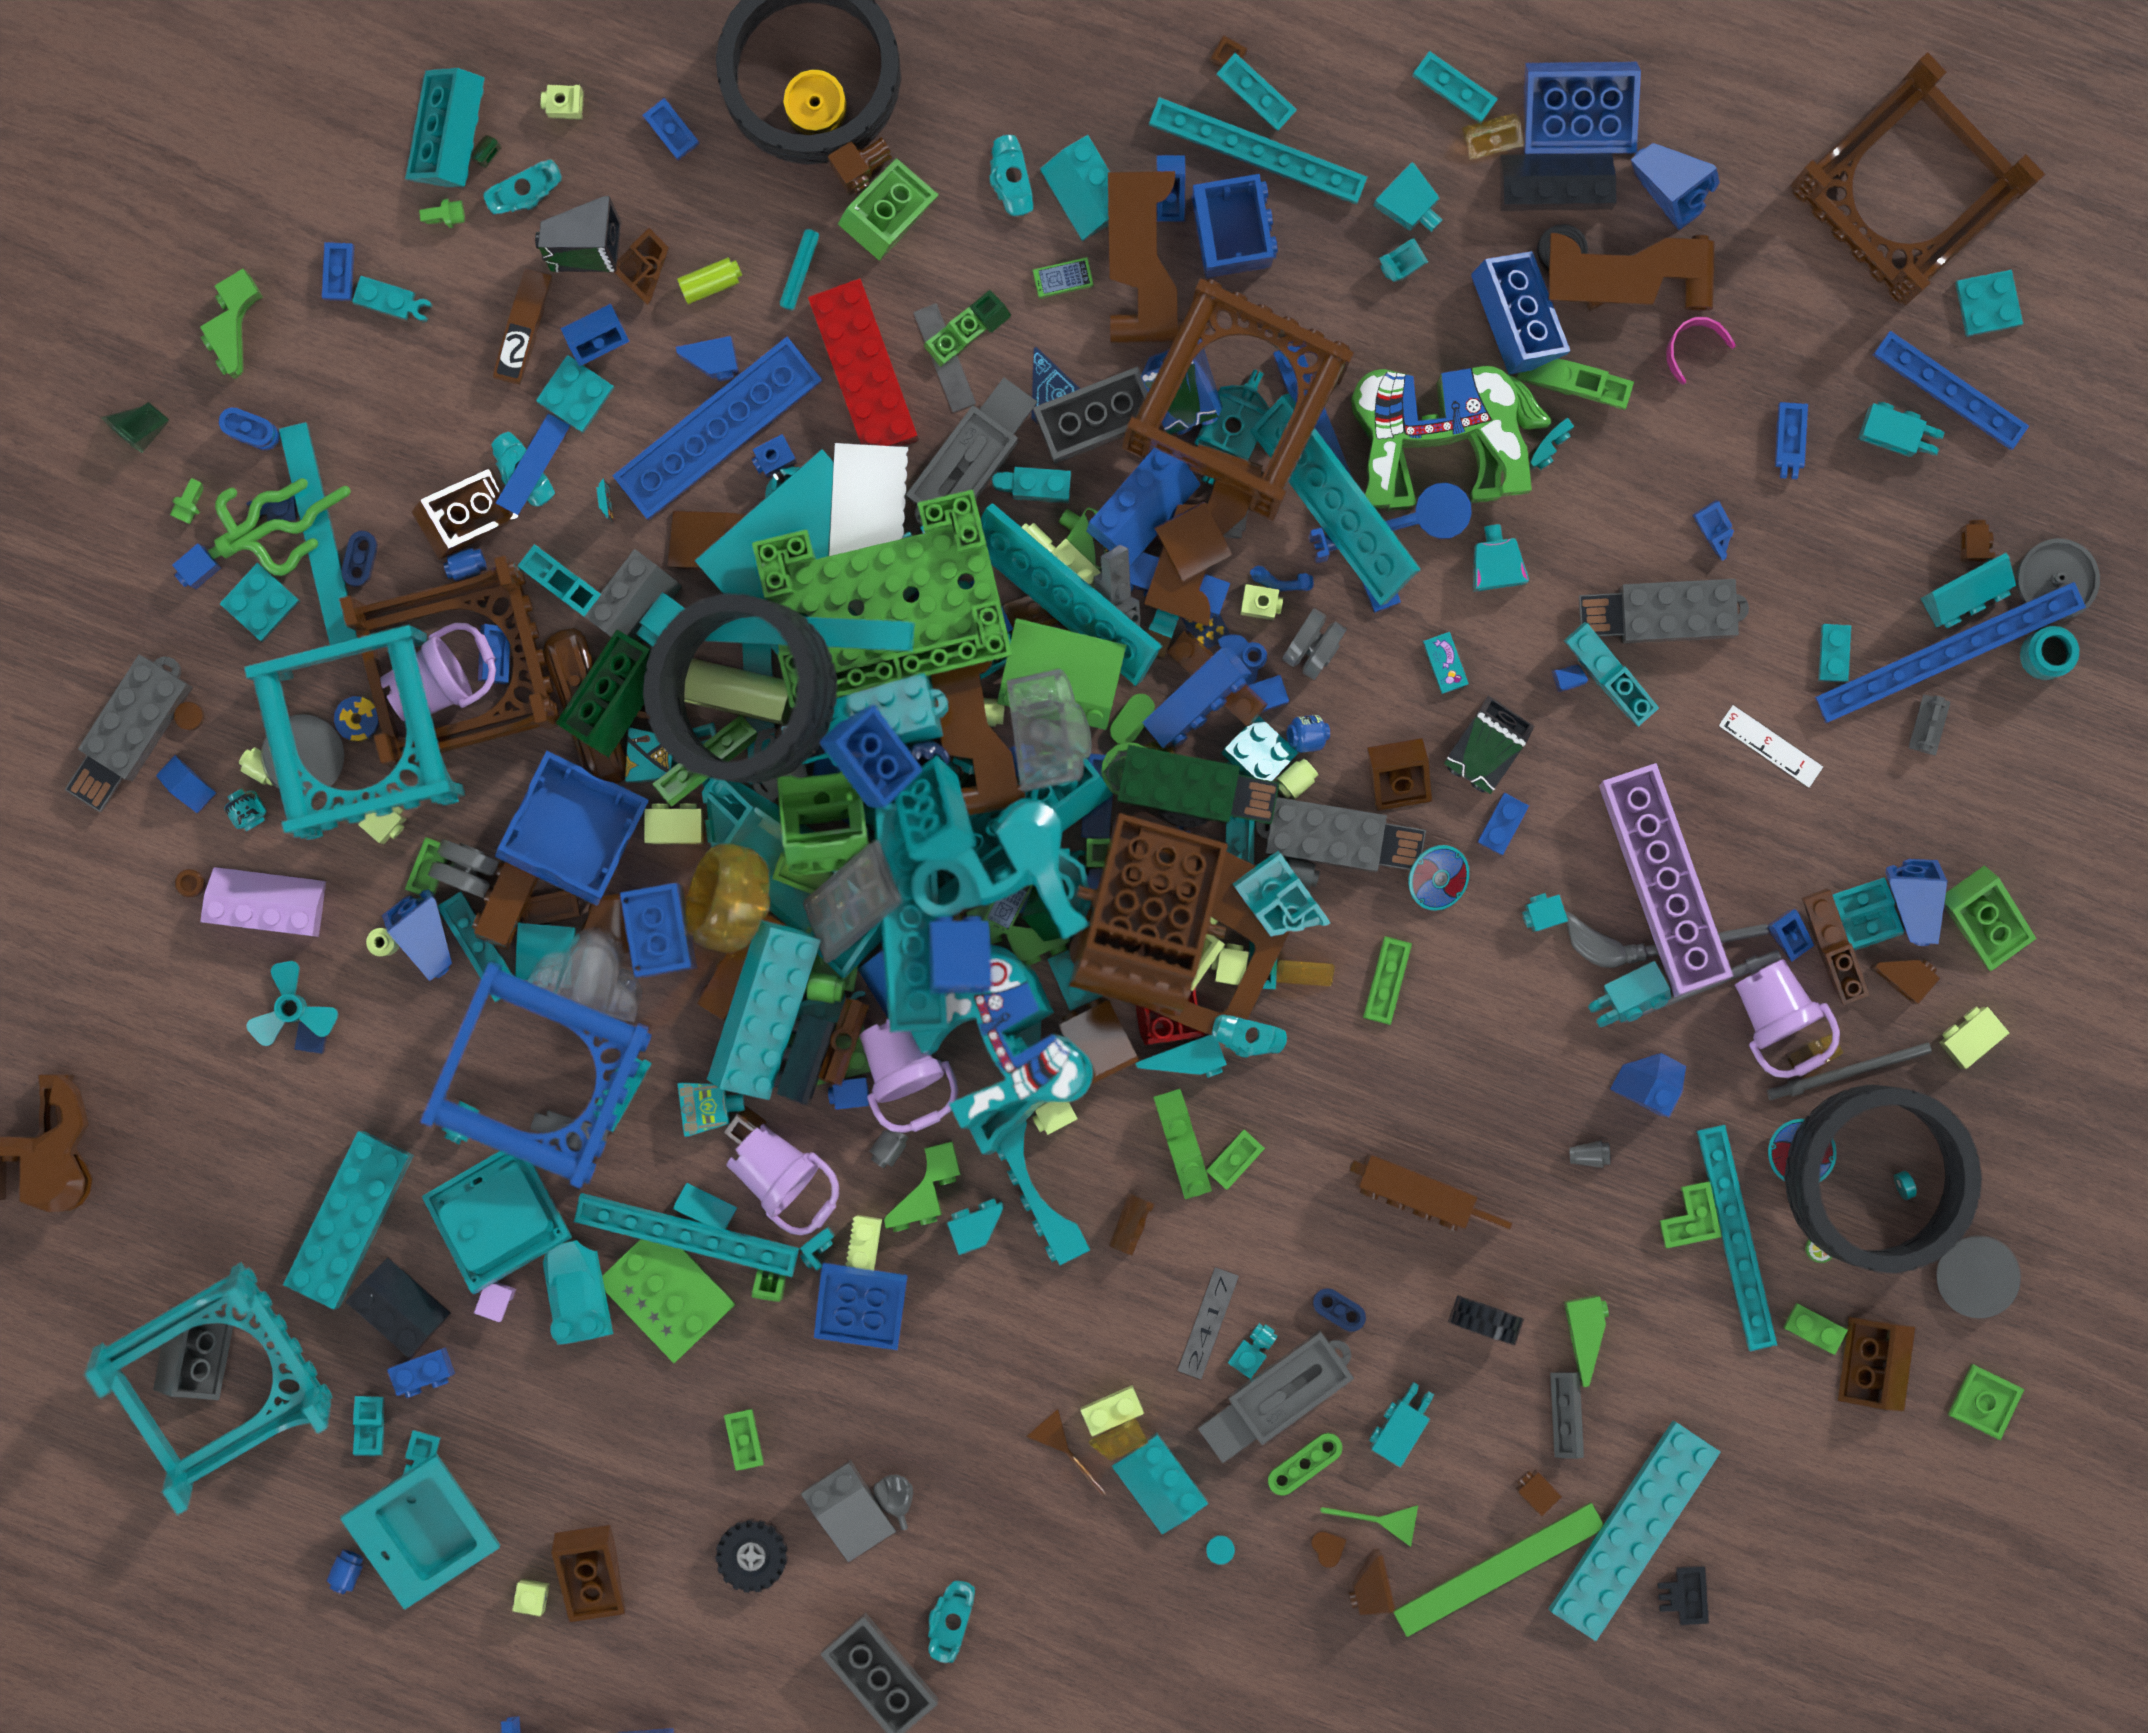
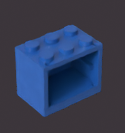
M1260 174L1193 185L1191 197L1205 278L1270 268L1273 259L1277 258L1278 248L1276 237H1270L1273 218L1271 209L1265 208L1268 189L1266 181L1261 182Z
M673 883L620 893L635 977L647 978L697 969L683 885ZM639 965L640 971L636 970V966Z

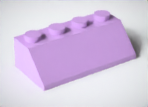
M214 867L204 893L201 922L319 937L326 881Z

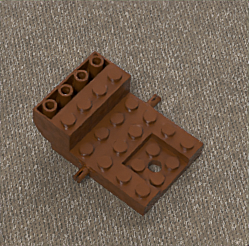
M1119 813L1114 821L1098 887L1092 890L1079 885L1076 897L1092 901V914L1089 922L1090 925L1082 932L1069 986L1178 1017L1185 1008L1193 981L1196 979L1207 934L1221 939L1225 936L1226 927L1211 924L1210 918L1228 844ZM1161 850L1170 851L1173 855V862L1169 864L1162 862L1159 858V852Z

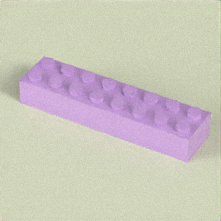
M1655 763L1604 780L1599 785L1674 997L1728 980L1733 974L1657 764Z

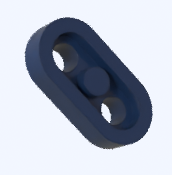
M357 531L352 534L345 553L342 577L346 583L354 587H361L368 583L376 558L378 542L367 531ZM363 541H367L369 544L368 549L365 551H361L359 548L360 543ZM360 568L362 575L359 578H354L353 571Z
M1320 1289L1313 1298L1315 1310L1321 1316L1344 1330L1354 1332L1364 1326L1366 1321L1364 1309L1334 1289ZM1324 1297H1330L1332 1299V1305L1330 1307H1324L1322 1305V1299ZM1351 1311L1355 1312V1321L1348 1322L1346 1314Z

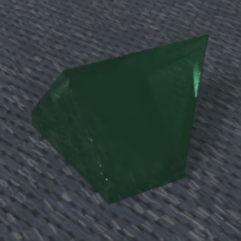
M149 402L138 408L100 417L114 432L141 453L169 422V419Z

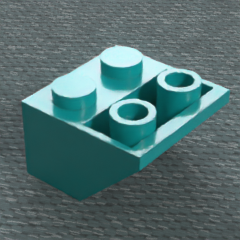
M994 1198L978 1205L979 1210L970 1213L969 1209L966 1208L952 1213L953 1219L947 1223L959 1255L987 1244L1004 1208L1002 1201L996 1203Z

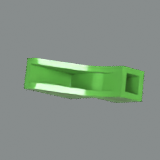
M244 269L215 285L219 293L215 296L223 310L227 308L229 310L200 327L205 334L201 336L203 343L209 351L214 349L219 357L215 360L217 366L224 375L228 373L234 379L243 373V317L252 304L263 298L251 276Z
M992 903L980 906L966 912L968 917H981V921H983ZM988 926L990 944L994 945L1002 941L1001 935L1004 933ZM1012 926L1007 935L1015 956L1028 965L1041 961L1040 955L1049 951L1053 956L1067 950L1066 944L1070 943L1069 937L1044 942L1032 928Z
M1181 1089L1153 1097L1184 1198L1188 1199L1211 1192L1209 1179Z
M953 1141L925 1148L927 1158L925 1177L921 1184L885 1217L886 1229L892 1227L893 1232L909 1229V1223L920 1220V1224L925 1225L937 1221L936 1216L941 1215L942 1212L934 1181L939 1180L940 1185L956 1182L955 1176L961 1175Z

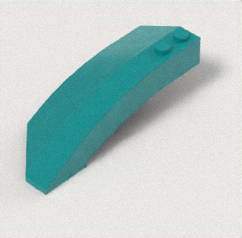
M711 778L702 791L703 803L707 804L708 820H705L707 840L712 846L713 859H710L711 871L715 870L741 888L787 926L807 931V927H811L803 903L811 894L772 879L780 853L784 851L780 807L740 782ZM800 824L801 834L816 833L805 824ZM854 872L847 878L853 896L862 890ZM864 873L869 884L872 880ZM841 884L833 890L839 909L847 903ZM875 885L871 889V893L878 908L880 906L879 887ZM862 896L856 904L864 920L871 912L865 897ZM826 897L819 902L825 921L833 915ZM848 908L842 914L848 932L856 927V923L850 908ZM834 920L827 927L830 930L833 943L836 944L842 937ZM882 922L877 923L835 960L826 963L841 978H846L883 940ZM818 947L817 954L823 959L820 948Z

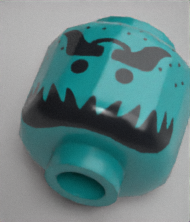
M240 788L227 796L230 802L225 805L224 811L236 829L244 828L245 831H248L265 821L263 816L267 810L255 791L249 790L244 792Z

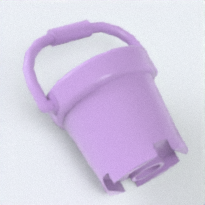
M453 623L434 632L429 636V640L423 643L421 650L416 653L431 714L453 704L461 708L468 706L486 694L494 682L496 673L494 654L485 635H481L477 628L467 623ZM466 630L472 633L485 664H488V678L484 686L474 694H472L471 686L461 665L448 646L440 639V637L451 631ZM391 670L381 676L382 688L390 686L391 691H389L390 694L387 695V698L398 716L405 721L394 672Z
M1780 960L1735 984L1756 1031L1753 1037L1754 1041L1750 1042L1749 1046L1758 1063L1766 1072L1775 1077L1782 1078L1802 1076L1825 1064V1060L1834 1054L1839 1044L1840 1036L1834 1015L1826 1003L1819 1005L1818 1002H1811L1785 960ZM1825 1014L1833 1032L1832 1042L1827 1051L1822 1055L1818 1054L1795 1066V1069L1789 1071L1777 1070L1766 1062L1759 1049L1768 1047L1822 1018Z
M888 1019L886 1020L887 1023L879 1027L876 1024L859 1035L875 1083L872 1089L873 1093L869 1094L867 1099L875 1117L882 1126L890 1131L900 1133L913 1130L916 1132L941 1121L940 1118L951 1111L948 1103L957 1100V1081L949 1062L944 1061L941 1063L940 1060L933 1059L932 1055L922 1054L911 1032L890 1033ZM946 1072L951 1086L950 1100L943 1109L938 1112L929 1113L904 1126L892 1124L882 1115L877 1102H889L915 1093L938 1081Z
M764 1124L761 1125V1129L756 1128L736 1149L740 1157L736 1161L731 1157L726 1165L760 1199L761 1206L766 1211V1215L780 1228L790 1234L804 1235L812 1233L817 1227L821 1228L836 1208L835 1203L839 1196V1184L835 1173L814 1153L803 1154ZM820 1167L829 1177L832 1185V1195L808 1227H792L777 1215L801 1193Z

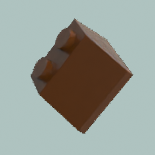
M1423 738L1367 747L1369 770L1377 811L1432 802L1429 759Z

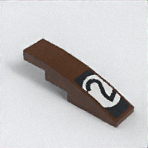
M525 268L500 346L493 378L518 385L521 384L537 339L536 332L544 312V303L552 283V275Z

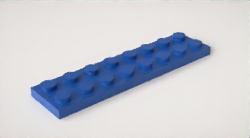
M786 337L616 472L613 477L646 519L650 520L823 381L791 340Z

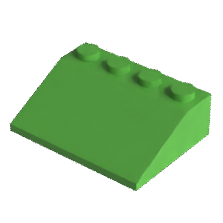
M1016 618L1010 643L1012 656H1008L997 704L1107 730L1126 645Z

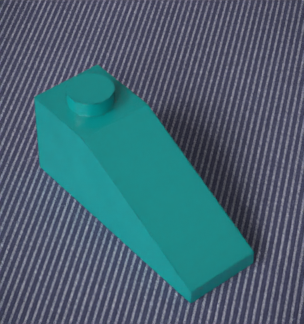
M1212 1035L1202 1037L1135 1063L1137 1068L1198 1075L1206 1073L1207 1078L1222 1073L1221 1067L1227 1065L1220 1045Z

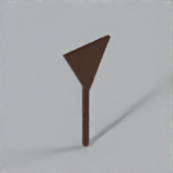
M1058 1409L1026 1436L1064 1452L1101 1496L1106 1495L1104 1489L1068 1449Z

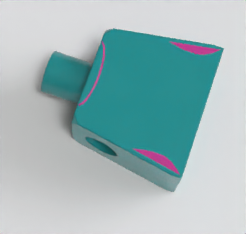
M1501 524L1485 526L1486 542L1478 543L1474 546L1473 591L1526 585L1529 582V577L1516 539L1503 540Z

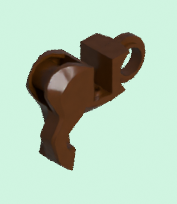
M38 1075L40 1085L38 1134L36 1137H0V1200H6L7 1162L20 1161L19 1202L46 1212L71 1211L85 1202L90 1194L93 1181L87 1164L77 1150V1146L89 1125L80 1090L72 1082L74 1075Z

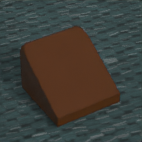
M745 1106V1110L738 1112L724 1133L740 1145L756 1128L761 1129V1125H766L767 1122Z

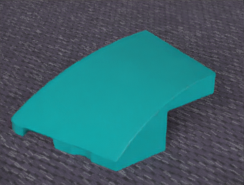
M1279 851L1272 854L1233 883V886L1270 936L1284 934L1287 931H1300L1306 927L1316 925L1326 926L1331 923Z

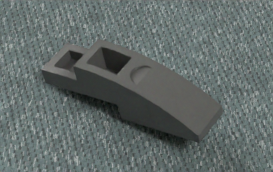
M1119 545L1101 556L1102 572L1094 577L1095 590L1140 627L1139 600L1131 597L1128 548Z

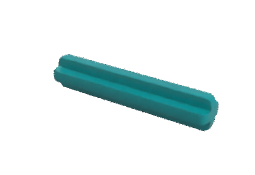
M810 229L804 231L780 300V306L787 310L795 308L819 239V234Z

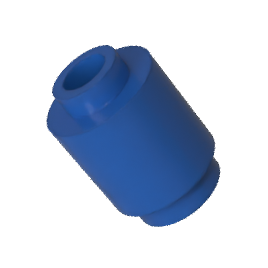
M471 548L448 555V562L443 563L448 579L453 578L455 582L481 575L482 571L487 570L481 549L474 550Z
M343 1549L341 1555H337L326 1580L331 1584L329 1588L341 1594H345L346 1591H353L364 1566L362 1564L364 1557L353 1551Z

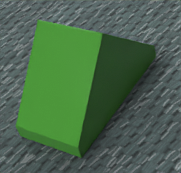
M758 1269L752 1297L780 1302L783 1300L786 1276Z

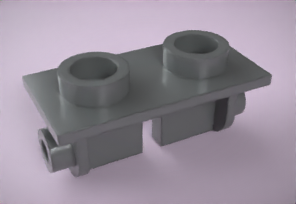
M1923 694L1909 749L1936 756L1950 701H1946L1941 696L1934 695L1932 697Z

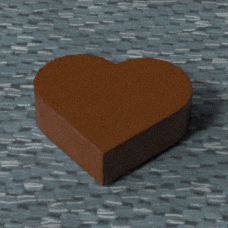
M1326 1531L1316 1532L1311 1539L1313 1549L1318 1552L1319 1562L1327 1568L1336 1566L1342 1555L1346 1539Z

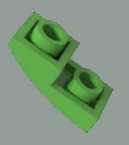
M968 307L950 321L945 328L926 341L923 346L942 367L979 337L987 328Z

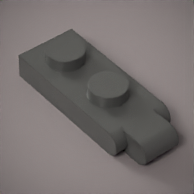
M547 1111L546 1116L535 1113L530 1129L541 1132L540 1134L555 1132L569 1126L577 1119ZM583 1122L581 1125V1130L586 1134L587 1139L589 1140L590 1135L588 1134L587 1129L588 1126L592 1127V1125L590 1123ZM605 1130L601 1140L606 1142L609 1130ZM569 1132L566 1135V1145L580 1150L582 1148L580 1136L575 1132ZM553 1138L550 1140L551 1142L559 1144L558 1138Z

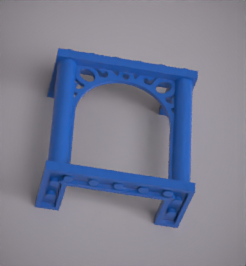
M494 961L489 962L421 1119V1123L429 1126L433 1124L442 1126L570 1179L571 1185L581 1188L583 1182L589 1184L596 1167V1164L592 1163L594 1156L600 1158L606 1142L601 1140L605 1130L611 1131L616 1121L617 1115L613 1114L614 1108L617 1103L622 1105L629 1090L624 1087L628 1077L634 1078L640 1063L635 1061L639 1050L645 1052L652 1036V1034L647 1033L649 1026L639 1022L637 1027L505 973L501 971L503 965ZM489 994L570 1028L589 1047L596 1066L595 1092L585 1112L569 1126L550 1133H527L446 1100L448 1088ZM583 1030H586L590 1033L586 1035ZM595 1036L598 1037L600 1041H602V1038L609 1040L608 1042L601 1044L599 1048L594 1046L593 1039ZM617 1048L621 1052V1056L616 1062L605 1064L600 1060V1055L604 1050ZM619 1067L618 1071L613 1072L609 1076L612 1080L605 1081L603 1079L605 1070H613ZM610 1089L608 1095H606L605 1093L601 1092V1091ZM598 1097L602 1098L603 1103L600 1106L596 1105L594 1102L595 1099ZM593 1110L600 1111L598 1118L596 1117ZM584 1121H589L592 1127L588 1126L587 1129L590 1135L589 1140L581 1130V1125ZM569 1132L577 1133L582 1140V1148L578 1152L571 1151L566 1145V1135ZM558 1138L562 1151L555 1149L557 1145H549L550 1140ZM536 1140H543V1144L537 1142Z

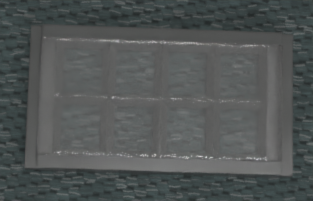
M879 841L868 844L804 900L803 906L814 935L821 940L819 948L825 963L835 960L901 904V897Z

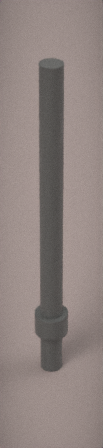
M1775 950L1760 957L1755 955L1745 959V963L1730 968L1733 976L1728 980L1678 997H1674L1673 992H1671V999L1659 1009L1748 973L1750 975L1758 973L1763 967L1782 960L1778 950ZM1651 1008L1643 1012L1642 1016L1655 1012L1659 1009Z
M1927 1042L1802 1080L1799 1078L1788 1080L1785 1085L1768 1089L1767 1095L1769 1100L1787 1095L1794 1097L1804 1094V1090L1930 1054L1932 1050Z

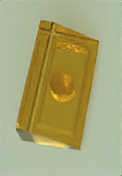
M1516 114L1484 121L1481 124L1476 123L1462 128L1471 160L1524 145L1520 119Z
M1279 960L1277 962L1276 982L1331 986L1335 965Z
M1133 1418L1088 1441V1443L1108 1460L1112 1461L1148 1444V1441L1136 1418Z

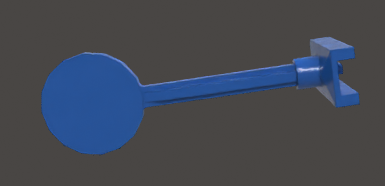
M1438 483L1426 488L1419 496L1415 513L1385 522L1392 531L1420 525L1421 529L1429 536L1438 539H1448L1460 534L1469 524L1472 514L1471 503L1466 493L1458 486L1449 483ZM1322 528L1310 531V543L1318 541L1319 543L1314 544L1315 550L1321 549L1320 552L1316 553V564L1327 561L1329 552L1338 548L1330 537L1324 534Z

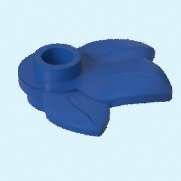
M1226 635L1218 639L1221 649L1231 648L1252 673L1245 679L1246 685L1253 684L1257 678L1258 669L1262 668L1267 661L1266 649L1259 643H1248L1240 635ZM1256 652L1259 658L1257 661L1251 662L1248 659V654Z

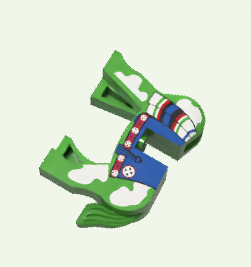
M1492 366L1441 373L1437 381L1440 419L1439 415L1434 414L1422 416L1421 421H1418L1413 376L1379 369L1369 372L1358 382L1352 396L1351 406L1354 417L1371 440L1367 464L1368 484L1365 496L1375 509L1387 508V511L1415 509L1416 507L1403 447H1436L1469 439L1477 458V476L1473 489L1469 494L1470 503L1498 501L1503 496L1523 495L1531 492L1528 449L1522 439L1517 423L1523 429L1547 428L1551 424V419L1540 408L1530 390L1518 379ZM1503 470L1504 480L1501 486V472Z

